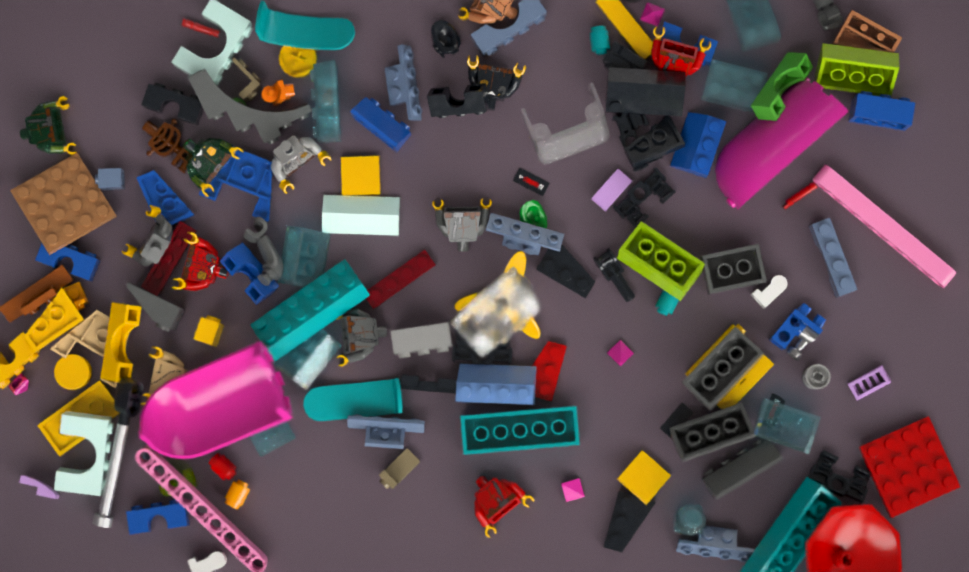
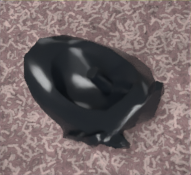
M439 20L434 22L431 35L433 48L443 58H445V54L454 55L459 52L458 48L461 41L455 28L448 21Z

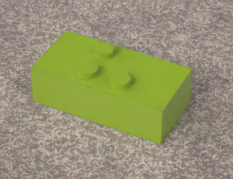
M822 43L815 71V81L825 89L854 93L867 91L871 92L872 95L880 96V94L892 96L899 71V53Z
M642 221L619 249L617 257L618 260L680 301L701 275L705 265L704 262Z

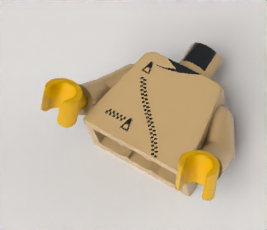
M152 346V348L156 349V354H149L150 357L156 360L149 394H143L147 400L161 385L187 373L184 363L175 354L161 350L156 346Z

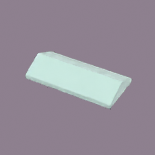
M324 195L322 233L399 236L400 197Z

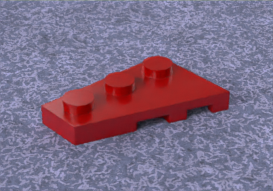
M548 341L532 366H537L536 398L552 402L567 346Z

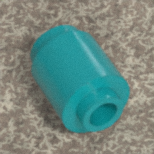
M606 26L592 27L589 33L592 52H596V55L607 54V51L610 50V41Z
M663 290L655 305L658 308L657 312L664 316L672 315L679 300Z

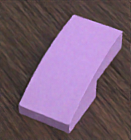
M617 169L591 200L606 211L630 185L632 180Z
M21 475L19 483L38 487L36 495L59 499L60 495L48 484L31 476Z

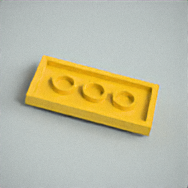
M99 380L37 426L59 457H61L86 439L81 436L60 434L61 418L65 411L109 416L112 419L120 413L114 409V397L104 383Z

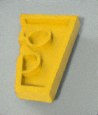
M64 288L59 290L53 301L49 303L46 310L24 336L34 352L39 351L84 320Z

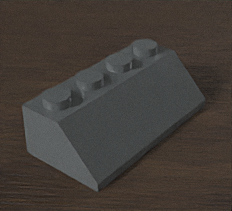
M735 327L682 383L711 412L762 359L764 352Z
M743 403L669 428L671 439L682 462L756 436Z
M761 438L753 443V448L749 450L744 448L736 453L738 457L731 460L728 458L721 462V467L717 470L711 468L703 473L705 477L701 480L712 498H721L783 460L784 458L769 439L764 440Z

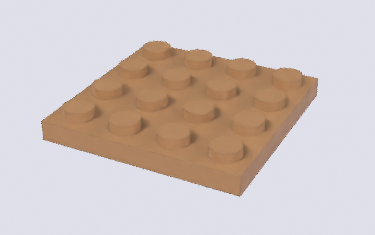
M78 153L10 190L49 255L117 217Z

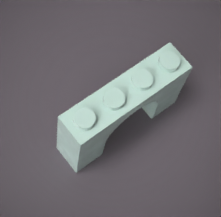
M210 0L202 15L225 31L227 42L224 50L218 56L206 59L195 55L181 46L172 60V64L189 75L205 68L212 81L218 86L223 78L221 76L223 71L229 69L233 62L231 60L233 55L239 53L243 46L241 44L243 39L249 37L253 28L251 21L220 2Z
M65 411L62 414L60 434L81 436L88 439L96 449V462L94 466L85 470L60 467L56 471L54 490L95 496L103 494L106 472L110 461L107 460L108 453H111L112 442L109 441L110 434H113L114 423H111L112 417Z

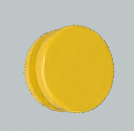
M68 354L66 359L62 357L56 363L54 376L57 383L63 388L79 390L89 383L92 377V368L86 358L76 354Z

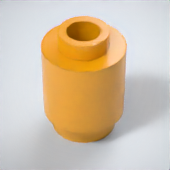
M239 479L237 482L233 481L225 496L226 500L224 503L239 509L250 491L247 488L249 484Z

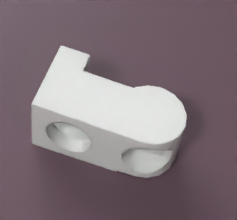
M776 275L771 278L769 285L762 292L756 289L751 296L764 309L786 289L787 280L782 275Z
M216 551L204 560L198 561V558L194 557L187 561L192 572H211L223 567L227 562V556L222 551Z

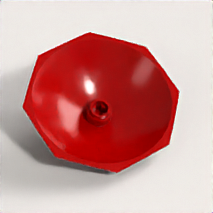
M871 504L831 508L806 542L807 572H902L900 534Z

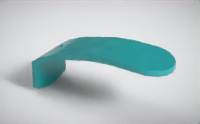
M260 1L255 32L261 41L276 45L315 50H339L347 47L353 41L355 27L351 21L344 18H318L276 12L268 9L265 1Z
M394 378L390 380L316 387L305 395L303 400L304 411L309 418L315 421L341 420L353 415L370 417L402 413L399 378Z

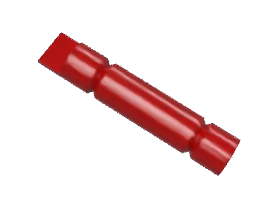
M183 18L181 26L219 38L221 31Z
M813 181L785 200L786 204L782 206L783 209H787L794 202L796 203L818 188Z

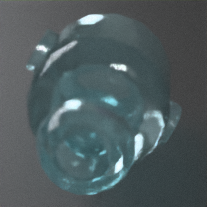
M688 504L678 508L673 515V530L685 536L702 534L706 524L704 509L699 504Z

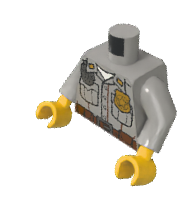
M294 135L288 140L283 141L273 151L274 158L270 167L277 181L280 182V189L288 194L286 187L290 186L294 190V186L285 178L313 159L315 155H318L317 157L323 166L326 165L323 161L324 158H329L331 161L328 152L321 151L322 148L310 137L298 138Z

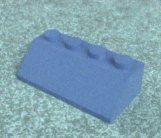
M460 364L456 382V402L535 405L537 366Z

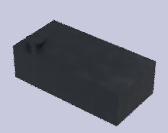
M609 67L606 112L682 116L686 74L679 71Z

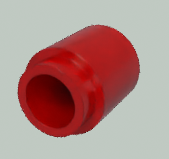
M218 452L208 462L211 466L210 469L223 481L226 479L230 481L237 474L235 471L237 467L224 454L221 455Z

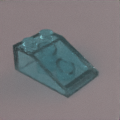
M727 0L742 52L779 42L781 39L780 30L768 0Z

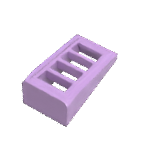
M880 365L849 382L848 386L855 399L859 400L890 384L891 379L883 365ZM879 372L884 381L880 382L876 373ZM870 376L874 378L877 385L873 386L869 378ZM864 379L866 380L868 386L870 387V389H868V390L866 389V387L864 386V384H863V382H862V380H864ZM857 383L860 385L863 393L861 394L855 386V384Z

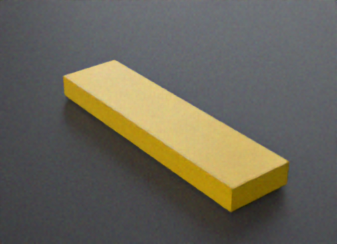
M597 0L596 4L634 52L643 59H647L651 55L653 42L619 0Z

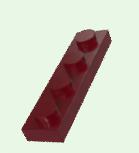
M181 221L178 223L172 234L169 246L157 264L154 263L141 285L143 289L159 297L189 246V243H186L184 239L190 241L192 235L187 232L196 234L197 231Z
M423 250L369 288L367 291L370 296L366 300L373 309L377 308L431 270L436 264L426 250Z

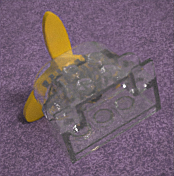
M518 251L512 256L505 268L504 274L495 278L480 292L464 296L455 304V309L458 312L451 323L481 357L486 355L500 342L506 343L512 337L515 330L517 332L522 330L526 335L534 339L540 337V328L533 315L541 310V308L539 307V299L535 295L532 283L524 276L526 255L523 251Z

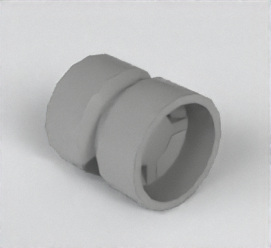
M821 364L807 367L802 374L804 385L812 390L826 387L831 379L828 368Z

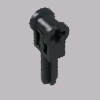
M608 248L606 249L607 252L599 257H594L593 260L607 282L612 280L624 300L629 302L635 298V294L621 274L624 272V269L611 249Z

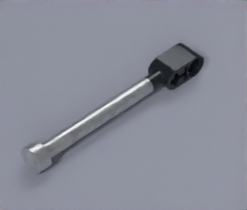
M123 377L119 381L115 397L114 409L120 414L99 512L94 513L92 522L99 527H112L113 516L110 513L130 418L135 417L139 413L143 397V383L130 377Z

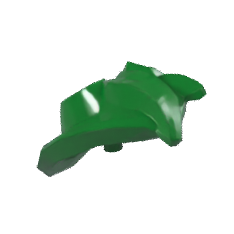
M530 200L522 205L519 214L521 222L547 229V217L538 201Z

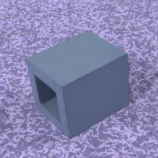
M122 168L98 169V174H95V183L101 190L125 189L124 170Z

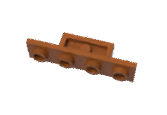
M62 264L1 305L0 311L9 323L23 314L24 316L27 314L33 315L40 310V305L52 302L58 290L74 279Z

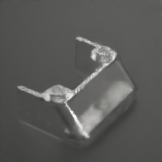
M593 82L589 83L588 87L593 103L589 104L585 109L587 121L551 135L549 127L543 123L532 126L525 108L521 109L522 119L538 160L541 163L550 164L603 144L609 139L610 131L606 116Z

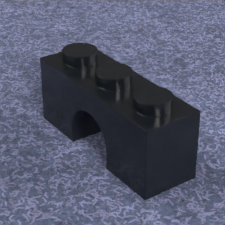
M156 82L154 85L148 84L141 104L144 108L162 114L164 107L168 103L175 102L180 107L177 116L179 120L198 126L204 109L197 96L192 94L190 97L185 96L183 91L174 88L172 91L167 90L165 85Z
M486 83L467 85L464 91L465 99L462 100L454 98L449 87L431 88L427 95L431 117L445 118L449 115L464 116L471 113L480 115L487 112L490 100Z

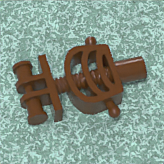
M172 119L171 124L164 122L160 128L148 120L142 127V130L152 137L148 142L152 149L146 152L147 156H151L154 151L160 157H168L175 152L178 155L171 164L176 167L181 160L184 161L177 169L185 174V171L189 166L192 167L189 158L188 160L184 158V155L187 153L190 157H195L197 160L198 157L195 155L198 154L197 152L201 148L195 144V148L190 152L185 146L183 148L179 146L182 141V133L174 127L177 124V119ZM175 132L177 133V140H176V142L173 141V139H174V137H175ZM167 147L170 148V150H168L167 152H160L165 150Z

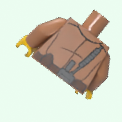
M474 0L469 9L471 12L469 13L466 8L462 7L460 10L466 11V15L463 17L458 15L461 20L469 18L470 21L480 24H493L496 21H502L505 16L513 20L518 10L511 6L513 0Z

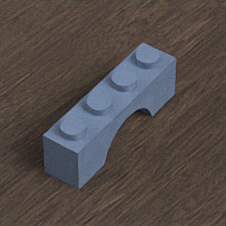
M522 0L519 2V16L516 22L508 28L495 29L486 24L470 34L472 41L482 56H491L498 51L497 47L502 44L504 46L508 45L514 40V36L517 34L523 35L532 24L538 25L543 22L547 11L539 0Z
M827 218L811 224L809 229L815 245L819 248L824 258L835 297L837 298L858 290L831 219Z

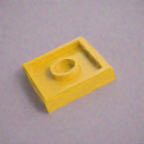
M379 156L341 157L342 195H380Z
M642 450L617 480L646 505L671 475Z

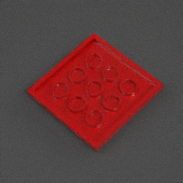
M929 416L858 447L890 518L961 487Z

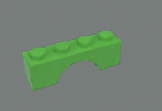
M787 52L751 104L758 119L777 121L786 108L781 99L782 93L792 84L804 81L813 69L806 53Z

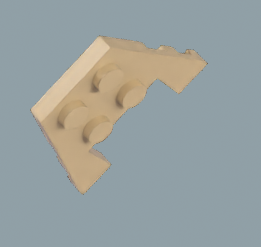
M96 309L56 342L50 350L66 359L74 344L78 342L104 357L109 317ZM100 379L114 388H116L118 383Z

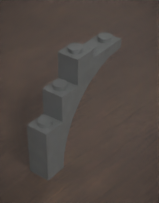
M205 68L188 76L208 119L213 118V120H217L223 117V112L226 111L235 130H240L241 133L252 128L251 124L254 123L264 144L268 142L270 145L279 140L278 137L281 136L279 127L285 129L293 125L292 121L296 119L301 121L309 117V113L312 112L308 103L281 111H265L251 108L233 100L222 92L212 81Z

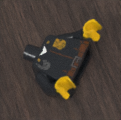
M470 55L467 58L470 85L486 83L490 100L488 110H495L496 101L504 102L505 98H510L517 91L522 75L526 70V65H524L523 70H518V63H516L512 70L479 64V57L477 55L475 62L470 61Z

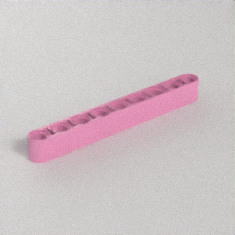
M824 165L812 180L816 185L938 286L945 288L956 275V271L831 167Z
M148 445L143 446L137 452L136 461L247 568L252 572H263L268 563L267 556L161 454ZM144 451L148 452L151 457L150 460L143 459L141 453ZM156 465L163 466L165 472L158 473L155 468ZM170 479H176L179 482V486H172ZM184 492H190L193 495V499H185ZM198 506H205L207 512L200 513L198 511ZM212 519L220 520L221 526H214ZM232 532L235 535V539L229 540L225 534ZM243 545L247 546L249 548V552L243 553L240 551L239 547ZM260 559L263 565L256 566L253 560Z

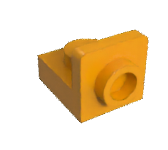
M81 282L64 288L78 311L84 309L85 305L89 303Z

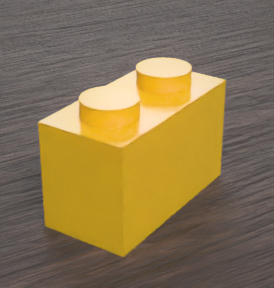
M209 315L206 318L201 317L194 339L217 347L224 325L220 324L221 320Z

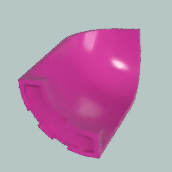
M808 77L804 81L795 83L781 95L786 108L777 121L762 120L756 117L722 148L716 161L715 175L718 186L726 196V202L731 208L738 210L849 112L832 94L827 96L823 92V86L816 81L810 83L811 80Z
M259 341L175 377L161 385L149 397L141 412L139 430L141 440L145 441L153 450L162 455L173 458H194L292 419L290 400L288 396L284 395L282 389L285 383L280 371H275L271 363L274 359L267 348Z

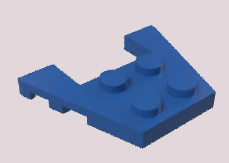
M237 150L235 155L240 159H235L231 155L211 182L208 183L212 185L214 192L211 188H207L205 193L209 197L204 196L202 190L199 192V195L216 202L223 183L259 197L252 216L261 217L269 223L273 174L270 166L272 162L246 151L243 153Z

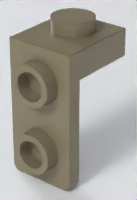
M234 57L231 59L233 63L251 81L238 94L246 103L248 100L252 101L258 95L257 91L262 88L259 83L261 79L254 72L250 74L246 70L248 66L242 59L237 61Z
M405 449L379 475L381 477L379 481L387 489L389 487L394 489L420 463V460L409 449Z

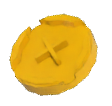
M283 46L280 51V66L291 77H305L316 66L317 56L314 49Z

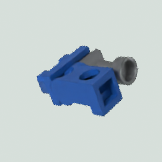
M805 303L794 309L769 338V341L781 350H784L796 335L799 341L795 347L790 346L786 352L797 361L802 357L801 351L807 344L816 340L823 331L821 328L826 321L819 314L812 321L806 316L811 311V308Z

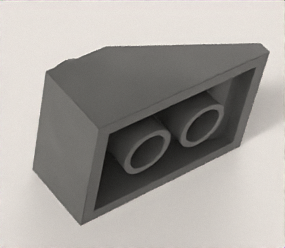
M127 283V288L153 321L157 322L156 327L167 332L170 329L176 330L185 312L184 309Z

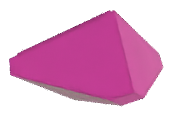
M621 340L607 352L620 367L634 354Z
M580 478L561 483L566 502L585 497Z

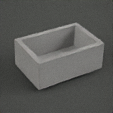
M448 322L391 331L393 352L399 358L411 357L410 353H418V356L428 355L431 350H437V353L448 352L449 348L452 347Z

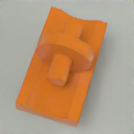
M283 80L277 81L273 86H266L261 92L262 99L268 103L273 102V106H279L283 101L290 100L291 96L295 95L293 84L284 85Z

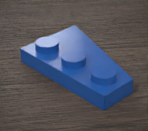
M155 170L137 177L148 206L159 207L161 214L171 225L195 216Z

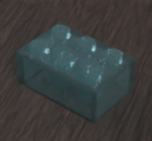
M712 59L709 64L701 100L754 113L751 104L764 87L768 73Z

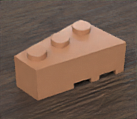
M851 10L832 44L894 53L902 37Z

